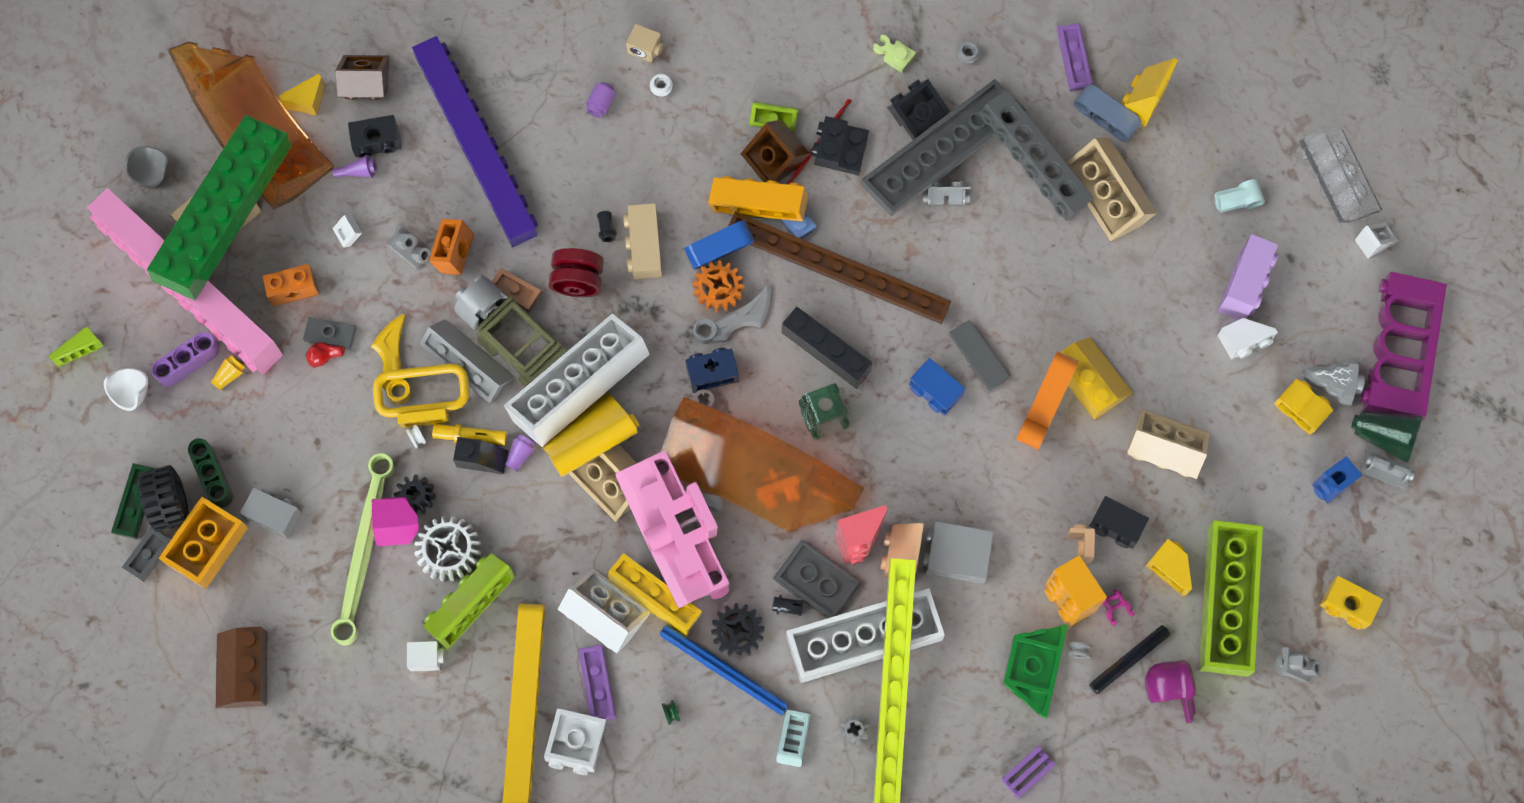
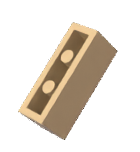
M656 204L627 206L628 214H623L624 226L629 228L630 236H625L626 250H631L632 257L627 258L628 272H633L634 280L661 278Z

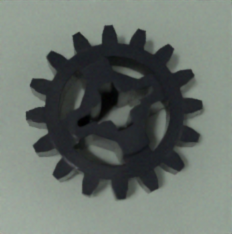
M735 603L732 610L725 606L726 613L723 614L718 611L717 616L719 620L712 621V625L717 627L711 630V635L717 636L713 643L714 645L721 644L720 652L727 649L728 657H731L733 652L737 653L738 658H741L742 652L750 656V648L759 649L756 641L764 640V637L759 633L764 632L765 627L758 625L763 619L762 617L755 618L757 613L755 609L748 612L747 604L743 606V609H739L738 603ZM738 615L737 618L731 621L727 620L731 616ZM747 618L753 623L755 631L748 627L746 623ZM741 626L742 632L738 636L734 635L733 629ZM721 631L728 634L730 638L729 643L724 640ZM745 640L750 641L743 646H738L739 643Z

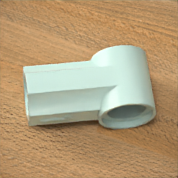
M1257 179L1245 181L1235 188L1218 191L1214 195L1215 205L1220 213L1243 207L1245 209H1254L1265 203Z

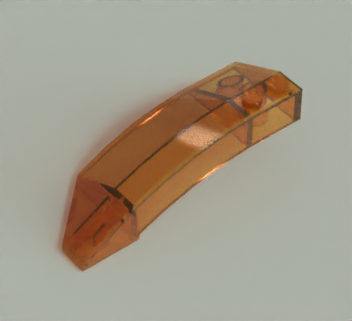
M683 397L672 417L661 452L666 451L680 480L690 484L696 482L699 488L744 508L788 533L795 532L798 528L808 524L814 525L830 519V516L854 510L864 490V487L781 439L686 397Z

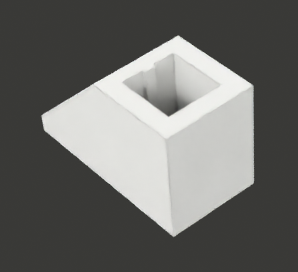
M1242 318L1223 327L1217 336L1232 360L1238 356L1240 359L1253 353L1252 350L1259 346L1261 349L1268 347L1274 342L1273 339L1278 332L1276 328Z

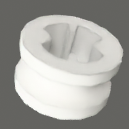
M415 424L413 429H406V432L417 449L420 443L426 444V441Z

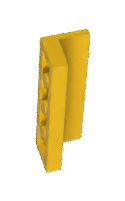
M624 553L608 571V580L686 637L689 634L690 628L702 614V611L692 603L678 608L668 586Z

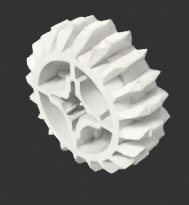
M442 516V523L438 524L436 519H433L434 527L424 526L427 533L418 534V537L423 541L415 542V546L420 550L414 553L416 557L420 558L417 563L419 566H424L422 571L425 574L431 572L430 577L432 579L437 578L439 575L441 582H445L446 576H449L450 581L454 582V575L458 574L459 578L462 579L464 577L462 573L464 570L468 573L472 572L469 565L476 566L478 563L473 557L481 556V552L477 550V548L481 547V542L475 541L479 535L477 532H472L473 526L471 524L465 526L466 522L464 519L459 520L457 523L456 517L452 516L450 522H447L446 517ZM444 532H450L446 538H437L438 535ZM460 534L467 540L466 553L458 548ZM430 545L438 550L436 564L429 557ZM450 545H451V547L453 548V550H455V552H454V551H449V550H447L446 553H445V551L443 550V548H441V546H442V547L449 548ZM456 559L460 561L453 566L443 567L450 560Z

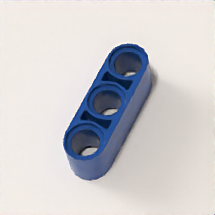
M742 220L686 246L684 250L693 270L701 268V266L708 265L709 262H714L754 243L755 240L746 220Z

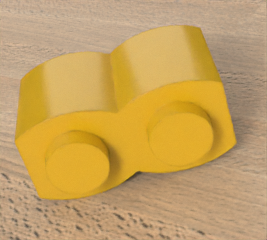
M1295 379L1274 403L1279 410L1293 419L1298 426L1310 435L1317 430L1333 411L1331 403L1325 397L1315 395L1310 384Z

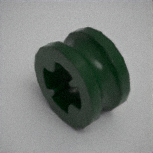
M671 700L669 704L662 703L668 725H671L674 720L679 722L680 718L674 700Z

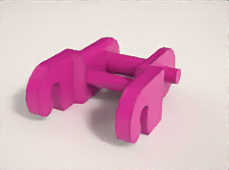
M1114 589V594L1108 596L1102 604L1107 610L1105 615L1112 626H1115L1117 623L1113 620L1111 612L1120 606L1125 607L1131 617L1135 615L1134 611L1130 609L1131 605L1128 600L1124 601L1121 596L1122 592ZM1117 598L1119 603L1110 607L1108 602Z

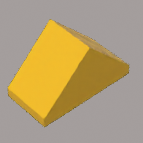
M318 73L279 95V98L287 110L317 116L326 86Z

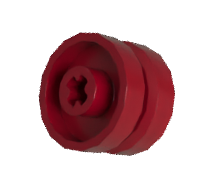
M563 248L554 251L551 260L553 271L549 276V288L556 293L570 297L584 298L597 296L601 292L602 280L599 275L603 273V257L595 252L578 248Z

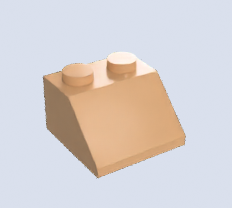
M924 524L892 525L891 532L886 531L884 546L889 547L887 555H882L880 567L881 570H885V578L889 576L890 558L916 560V574Z

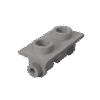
M937 181L927 189V193H923V203H927V205H944V196H948V205H965V203H970V193H966V189H971V187L965 186L963 181H952L951 186H942V182Z
M1369 450L1366 453L1360 473L1407 490L1410 480L1412 481L1415 476L1413 467Z

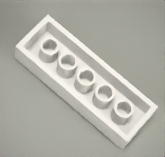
M611 314L504 406L512 421L543 447L650 354L643 338L614 314Z
M930 588L914 593L910 650L943 641L945 636ZM887 601L787 630L786 638L800 683L883 659Z

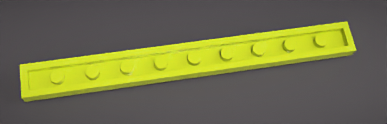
M890 558L873 803H900L916 560Z

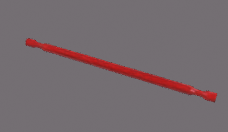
M850 99L846 100L844 106L834 118H840L845 108L851 103ZM813 147L809 151V156L796 169L792 178L786 183L787 185L793 183V180L799 175V173L804 168L806 163L812 157L811 154Z

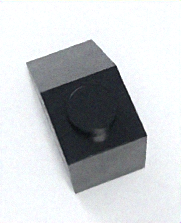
M457 437L453 461L457 468L504 474L509 451L482 440Z

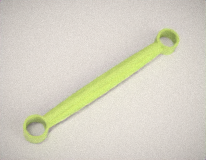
M383 453L375 454L368 463L372 480L353 551L341 618L335 621L331 627L333 639L343 646L352 644L358 636L354 619L375 538L372 529V499L383 497L385 480L389 479L395 470L392 459ZM378 460L389 461L390 468L386 473L377 474L373 471V466ZM342 624H349L353 627L351 637L346 640H339L336 636V630Z

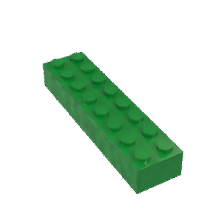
M248 115L243 117L146 269L153 282L194 301L197 299L292 146L286 132Z

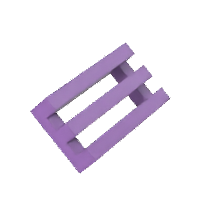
M1038 746L1005 775L1001 781L1019 799L1056 764ZM1038 754L1040 759L1011 783L1009 779ZM1045 762L1047 766L1020 791L1015 788L1038 766Z

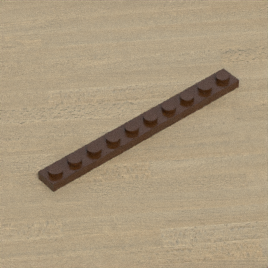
M734 212L728 226L746 220L755 240L754 243L750 244L751 246L939 324L943 323L951 305V300Z

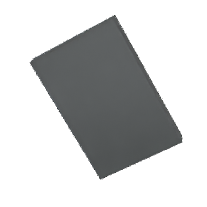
M804 540L799 542L773 577L774 581L827 619L839 615L862 583Z

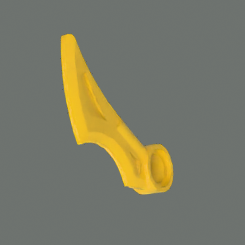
M404 313L391 321L380 332L371 346L382 358V372L402 369L400 339L406 318ZM404 379L388 380L382 386L388 398L394 404H404L411 398V387ZM397 386L405 388V393L401 397H395L392 394Z

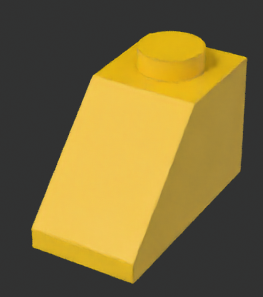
M1167 539L1146 566L1185 597L1192 589L1188 554L1184 552V547L1181 544Z

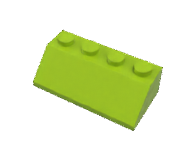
M492 553L488 557H482L475 566L477 569L471 575L467 574L458 584L460 587L454 593L450 592L441 602L442 606L436 612L432 611L424 620L423 628L446 650L458 640L515 578L511 568Z

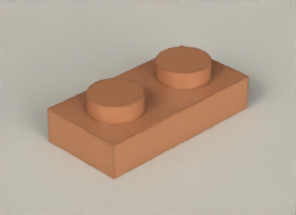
M500 268L492 280L508 297L511 296L527 312L531 311L542 294L540 289Z

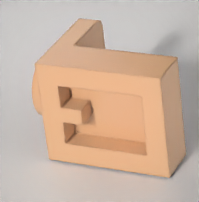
M1074 525V528L1069 529L1067 538L1082 539L1078 540L1077 554L1081 555L1084 563H1091L1094 559L1095 529H1088L1087 525Z

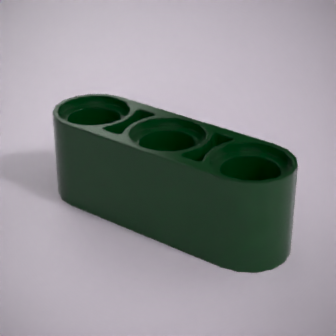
M202 438L192 440L188 445V454L207 498L220 508L227 507L232 502L233 494L214 449ZM205 447L206 452L202 456H197V451ZM209 469H215L213 476L205 477ZM224 490V495L221 498H214L217 491Z

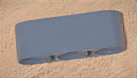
M1088 84L1073 102L1079 112L1123 142H1127L1141 125V120L1136 114L1094 85Z

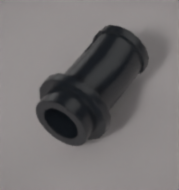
M601 211L597 214L600 228L599 238L602 242H612L616 239L615 236L617 235V231L613 227L612 213Z
M779 595V597L774 596L772 611L778 615L781 612L801 616L804 601L782 598V595Z

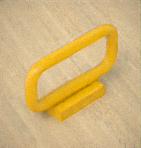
M451 363L390 370L379 374L373 382L375 409L384 417H397L401 428L414 427L413 425L415 424L419 427L434 425V423H450L448 411L462 408L467 403L470 393L467 372L462 366ZM455 373L459 378L460 396L454 401L387 408L384 405L382 386L388 380Z

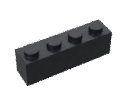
M797 306L782 323L781 333L854 388L857 389L871 372L872 362Z

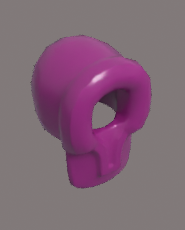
M1186 660L1161 662L1151 666L1145 676V690L1150 703L1181 699L1186 723H1192L1196 714L1194 704L1196 686L1190 663Z

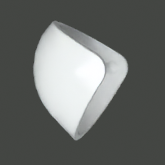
M123 368L112 372L105 378L104 388L106 394L115 405L121 409L131 411L140 406L147 395L149 380L147 375L141 370Z

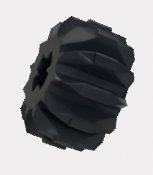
M414 475L412 481L407 476L404 477L406 484L397 483V488L400 491L394 492V497H406L416 514L418 510L423 515L426 514L424 507L433 508V503L430 500L436 499V494L432 492L434 490L433 484H428L426 477L419 481L418 475ZM418 491L420 496L416 495L417 499L412 500L410 495L414 496L413 492Z

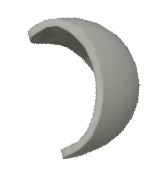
M137 147L131 150L125 159V172L134 183L143 187H155L165 178L168 157L166 153L155 147Z

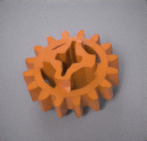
M718 261L717 266L709 262L708 269L701 266L702 274L695 273L697 281L693 282V288L696 289L693 291L694 297H699V305L706 303V310H709L712 306L715 312L718 313L719 307H723L726 312L728 311L729 304L733 307L736 306L735 299H742L740 292L744 291V285L741 284L743 277L737 276V268L731 270V263L724 267L721 261ZM729 277L733 281L734 287H732V284L728 283ZM719 284H722V287L719 286L718 289L714 288V286L717 287ZM702 286L709 290L708 296L704 293Z

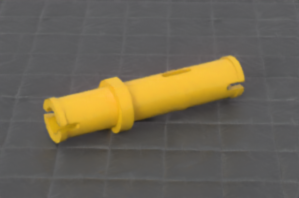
M434 423L432 438L454 440V443H456L457 437H463L505 446L507 431L462 427L461 424L449 426Z

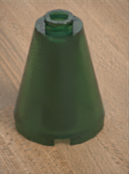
M1361 411L1360 415L1355 414L1351 428L1355 429V435L1401 461L1408 462L1423 417L1408 414Z

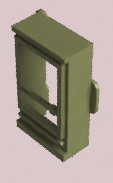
M511 296L476 328L478 343L489 354L493 356L498 354L520 375L519 382L524 387L529 385L568 351L553 338V335L545 327L536 322L521 308ZM512 310L536 332L514 355L508 352L489 333ZM540 336L548 345L524 367L516 358L534 341H537Z

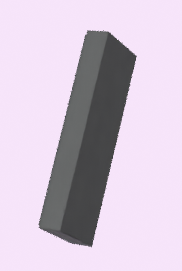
M970 320L949 332V336L989 392L1010 378Z

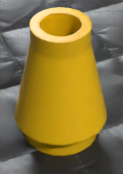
M230 355L228 358L225 357L210 382L219 390H222L241 376L246 366L233 355Z

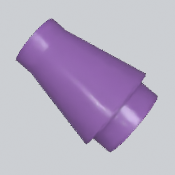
M519 434L517 439L514 438L505 465L518 471L521 465L535 451L533 448L536 443Z

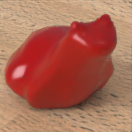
M318 342L308 349L305 356L309 365L316 368L326 364L331 358L343 356L345 347Z

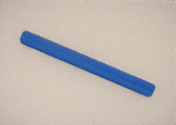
M665 625L661 630L660 636L779 715L785 713L788 708L786 701L673 627Z

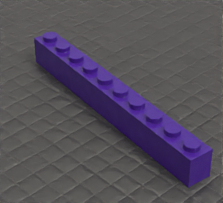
M435 36L413 46L415 58L511 247L513 248L536 237V227L539 226L533 214H528L526 208L529 206L524 195H518L516 188L519 186L513 175H508L506 169L509 167L504 156H498L496 150L499 147L493 136L489 138L486 132L489 128L484 117L479 119L476 113L479 111V108L474 98L469 99L467 93L470 91L465 80H459L457 74L460 71L455 61L450 62L448 58L450 52L446 43H440L438 37Z

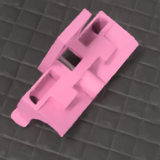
M666 451L653 455L615 474L646 544L678 608L707 595H710L712 599H718L728 594L730 591L728 588L729 582L709 540L717 537L718 526L697 483L688 485L687 493L685 492ZM691 508L694 517L678 524L675 515ZM695 522L698 523L700 528L685 535L683 534L681 529Z

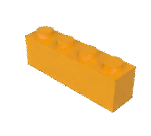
M722 176V178H713L708 204L714 213L734 214V212L745 216L803 222L808 194L805 187L798 183L787 185L772 180L757 182L751 178L736 180L729 176Z

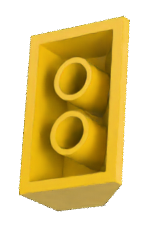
M1090 337L1074 342L1060 352L1079 361L1068 386L1094 420L1133 394Z

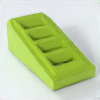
M85 327L48 357L59 367L94 352L104 345L88 327Z

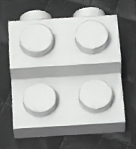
M557 708L544 754L545 761L549 762L548 766L562 770L564 766L572 767L573 772L580 775H588V771L594 773L606 726V719Z

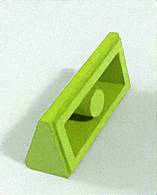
M753 101L749 125L763 127L766 122L782 119L789 129L795 133L799 108Z

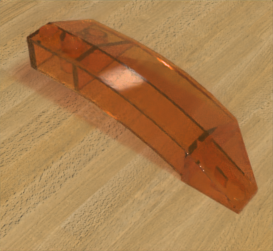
M189 41L169 49V54L195 106L223 149L245 115L287 133L292 147L261 195L273 209L294 201L334 169V165L307 137L282 105L256 64L255 56L245 54L244 57L231 55L229 50L212 47V50L200 48L198 43Z

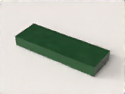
M132 464L112 527V534L137 540L145 515L138 489L139 475L142 472L156 468Z

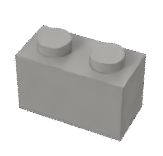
M253 488L240 515L245 520L288 539L302 514L296 507L297 503L287 498H284L283 501L275 498L276 494L268 489L262 488L260 491Z

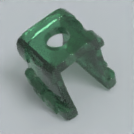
M836 383L809 392L799 400L801 416L814 440L821 439L820 425L838 418L843 430L849 427L850 423L847 418L849 412L847 407L843 405ZM823 398L829 399L832 403V408L828 411L819 408L818 403Z

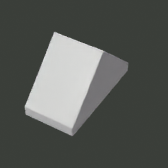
M1386 222L1367 225L1355 239L1368 259L1399 241Z

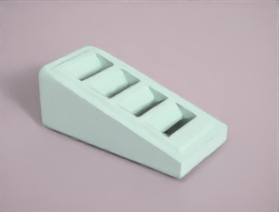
M786 709L777 752L778 763L801 767L811 714ZM790 720L802 722L804 726L789 724ZM789 730L802 733V735L789 734L787 732ZM786 741L800 743V745L786 744Z

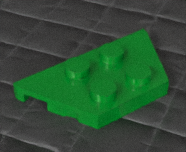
M1065 624L1059 627L1035 630V632L1014 635L1003 680V685L1044 719L1048 717L1068 625Z

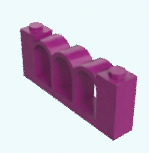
M1390 272L1385 279H1381L1379 292L1382 293L1381 301L1385 303L1380 308L1378 319L1384 330L1376 337L1373 344V351L1378 361L1368 374L1369 386L1364 388L1361 393L1362 411L1418 424L1426 418L1447 284L1396 272ZM1401 305L1427 311L1425 328L1396 322L1390 314V306ZM1391 335L1422 342L1420 359L1400 356L1390 352L1385 345V337ZM1390 366L1417 372L1415 391L1386 384L1380 376V367Z

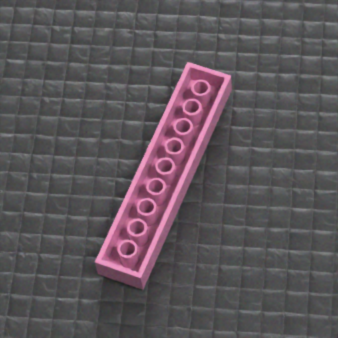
M107 188L86 207L92 214L89 218L105 236L108 235L113 240L112 242L121 251L124 250L129 255L128 257L137 266L140 265L150 277L146 269L165 240ZM207 281L195 301L161 286L170 296L173 295L186 311L189 310L203 327L206 326L219 342L222 341L234 356L239 357L244 365L253 373L257 370L263 376L283 356L275 342L209 281Z

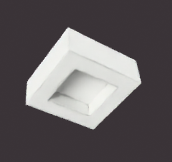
M352 214L344 215L333 227V231L343 248L351 247L362 234Z

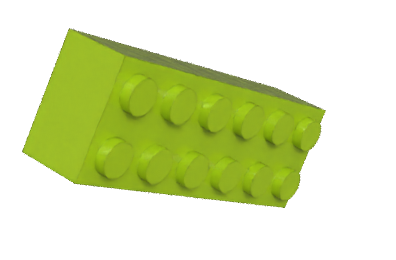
M1213 520L1208 526L1199 671L1249 677L1255 672L1263 526Z

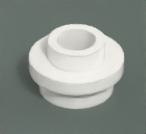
M657 74L650 81V89L654 95L663 97L672 91L673 82L669 76ZM664 84L665 88H658L657 86Z

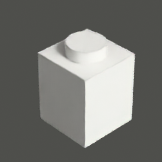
M437 641L407 642V668L410 671L440 670V663L445 661L444 648H440V644Z

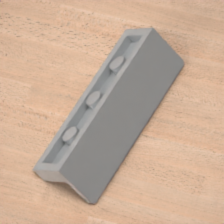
M442 320L429 326L419 344L442 364L451 363L462 366L467 372L469 387L488 403L495 401L502 387L514 379V376L447 320Z

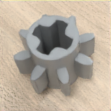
M848 715L847 724L840 722L839 726L844 729V732L839 734V738L845 737L847 739L846 746L850 742H855L859 747L861 738L868 739V735L863 732L869 728V724L863 725L861 723L862 716H859L857 720H852V717ZM851 725L855 729H860L856 737H854L853 733L848 734Z

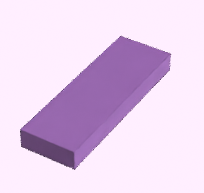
M1080 23L1057 26V35L1069 91L1084 90L1088 84L1093 85Z
M603 644L578 649L590 716L606 720L616 719Z

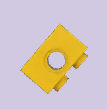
M1337 576L1331 581L1320 606L1325 608L1327 614L1333 617L1340 616L1347 620V623L1353 628L1366 629L1372 624L1383 599ZM1346 599L1354 603L1355 610H1351L1346 606Z

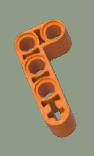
M1058 351L1056 352L1016 440L1039 450L1079 363L1078 360Z

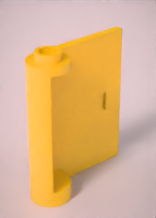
M608 392L597 399L542 448L549 456L559 475L563 477L637 434L636 428L640 425L633 414L628 415Z

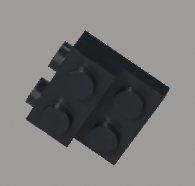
M919 79L908 86L910 91L904 95L901 92L890 99L892 104L887 107L899 126H904L912 140L950 113V110L929 79L922 82Z
M825 116L824 122L819 121L816 135H820L819 143L814 142L811 156H815L814 165L859 176L869 130L847 125L848 121Z

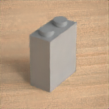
M935 522L933 529L928 528L926 543L931 544L929 552L924 553L923 566L927 567L926 574L984 584L987 579L993 531Z

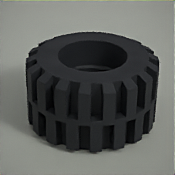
M171 465L140 473L138 479L139 495L150 526L156 532L181 526L188 517L189 510L185 491L177 471Z

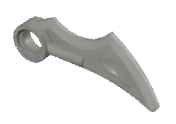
M767 284L746 305L715 321L709 318H702L696 321L693 328V335L696 341L701 344H708L712 341L725 342L736 329L741 327L753 326L761 328L770 306L771 285ZM704 325L712 330V333L706 337L701 336L698 332V329Z

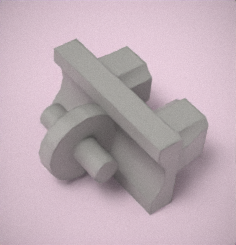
M402 225L396 227L394 235L386 243L398 256L402 257L415 269H419L422 263L425 264L431 255L430 249Z
M1282 648V655L1275 660V670L1282 676H1289L1301 682H1309V676L1320 675L1319 660L1310 659L1308 655L1301 654L1293 649Z

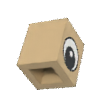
M635 24L626 42L627 53L653 62L655 56H659L663 49L661 33Z

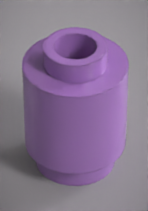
M606 82L596 83L586 102L587 107L585 110L592 116L602 118L604 114H607L616 96V93L613 91L614 87Z

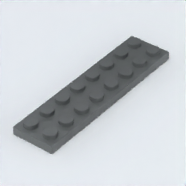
M996 79L992 80L863 177L860 185L892 217L996 137L994 130L983 121L982 115L979 112L986 103L1006 89ZM1017 101L1021 108L1026 112V109ZM1002 117L1005 122L1009 123L1006 118Z

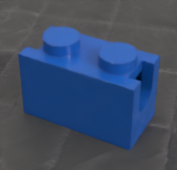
M931 358L913 374L909 383L911 391L916 396L925 398L933 411L936 413L941 412L944 416L964 396L966 390L965 387Z
M1346 456L1325 471L1312 486L1317 497L1325 500L1328 504L1353 485L1362 474Z

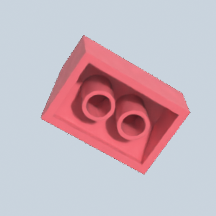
M886 505L838 520L835 538L844 564L851 562V565H857L864 562L865 558L868 557L883 528L887 513Z

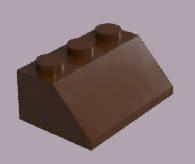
M242 627L217 633L215 708L267 706L268 632L264 628Z

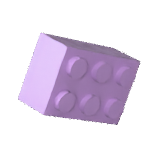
M1253 234L1250 235L1239 254L1217 312L1237 320L1246 319L1248 315L1253 316L1256 308L1258 309L1262 301V291L1270 280L1271 275L1269 273L1271 268L1274 267L1279 254L1275 253L1278 244Z

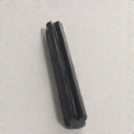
M1164 625L1158 627L1089 684L1091 690L1096 694L1103 691L1170 636L1169 630Z

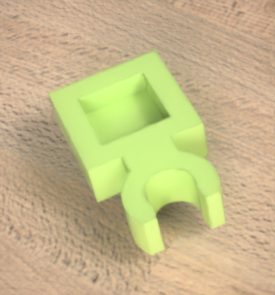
M881 35L880 41L885 45L879 46L875 43L873 50L877 54H885L883 61L903 73L915 58L916 52L898 40L893 45L886 35Z

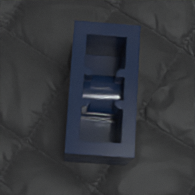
M718 348L710 354L703 355L702 353L691 355L689 359H685L692 393L702 389L708 390L739 382V373L732 348L727 350L726 348ZM713 365L715 371L711 372L708 366Z

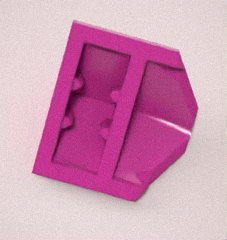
M406 497L372 499V529L376 545L410 544L419 531L418 515Z

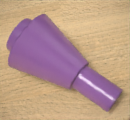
M366 155L347 166L334 168L332 171L335 178L347 175L373 178L374 172H377V165L374 158L371 159L369 155Z

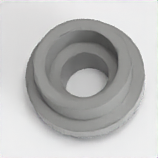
M965 42L958 47L957 57L962 63L973 64L979 59L980 50L975 43ZM970 52L972 56H966L964 53Z

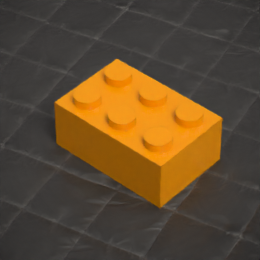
M201 497L159 556V559L170 568L202 588L207 589L248 530V527L241 520Z
M1080 555L1056 568L1044 585L1046 588L1044 592L1051 602L1056 603L1059 608L1058 614L1064 623L1068 622L1070 627L1094 614L1107 598Z

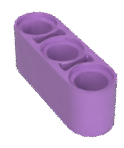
M201 332L157 360L153 364L151 372L161 385L166 387L172 386L214 359L218 355L220 347L210 333ZM211 342L208 349L201 350L203 344ZM185 356H190V360L188 362L181 363V360ZM170 369L167 376L161 377V373L164 370Z

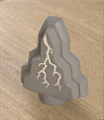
M1356 360L1333 363L1329 367L1316 366L1306 369L1304 379L1313 386L1324 388L1328 396L1337 398L1338 403L1349 407L1352 406L1355 394L1361 395L1365 383V376L1358 374L1359 364Z

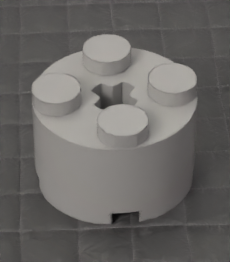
M480 274L467 289L464 287L455 295L457 302L454 311L476 331V328L509 297L489 278Z

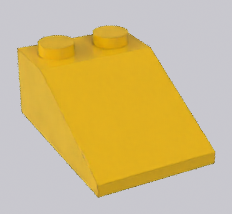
M1172 58L1146 67L1141 76L1136 74L1131 84V87L1134 89L1131 94L1126 93L1121 104L1140 118L1141 125L1147 126L1168 86L1178 59Z

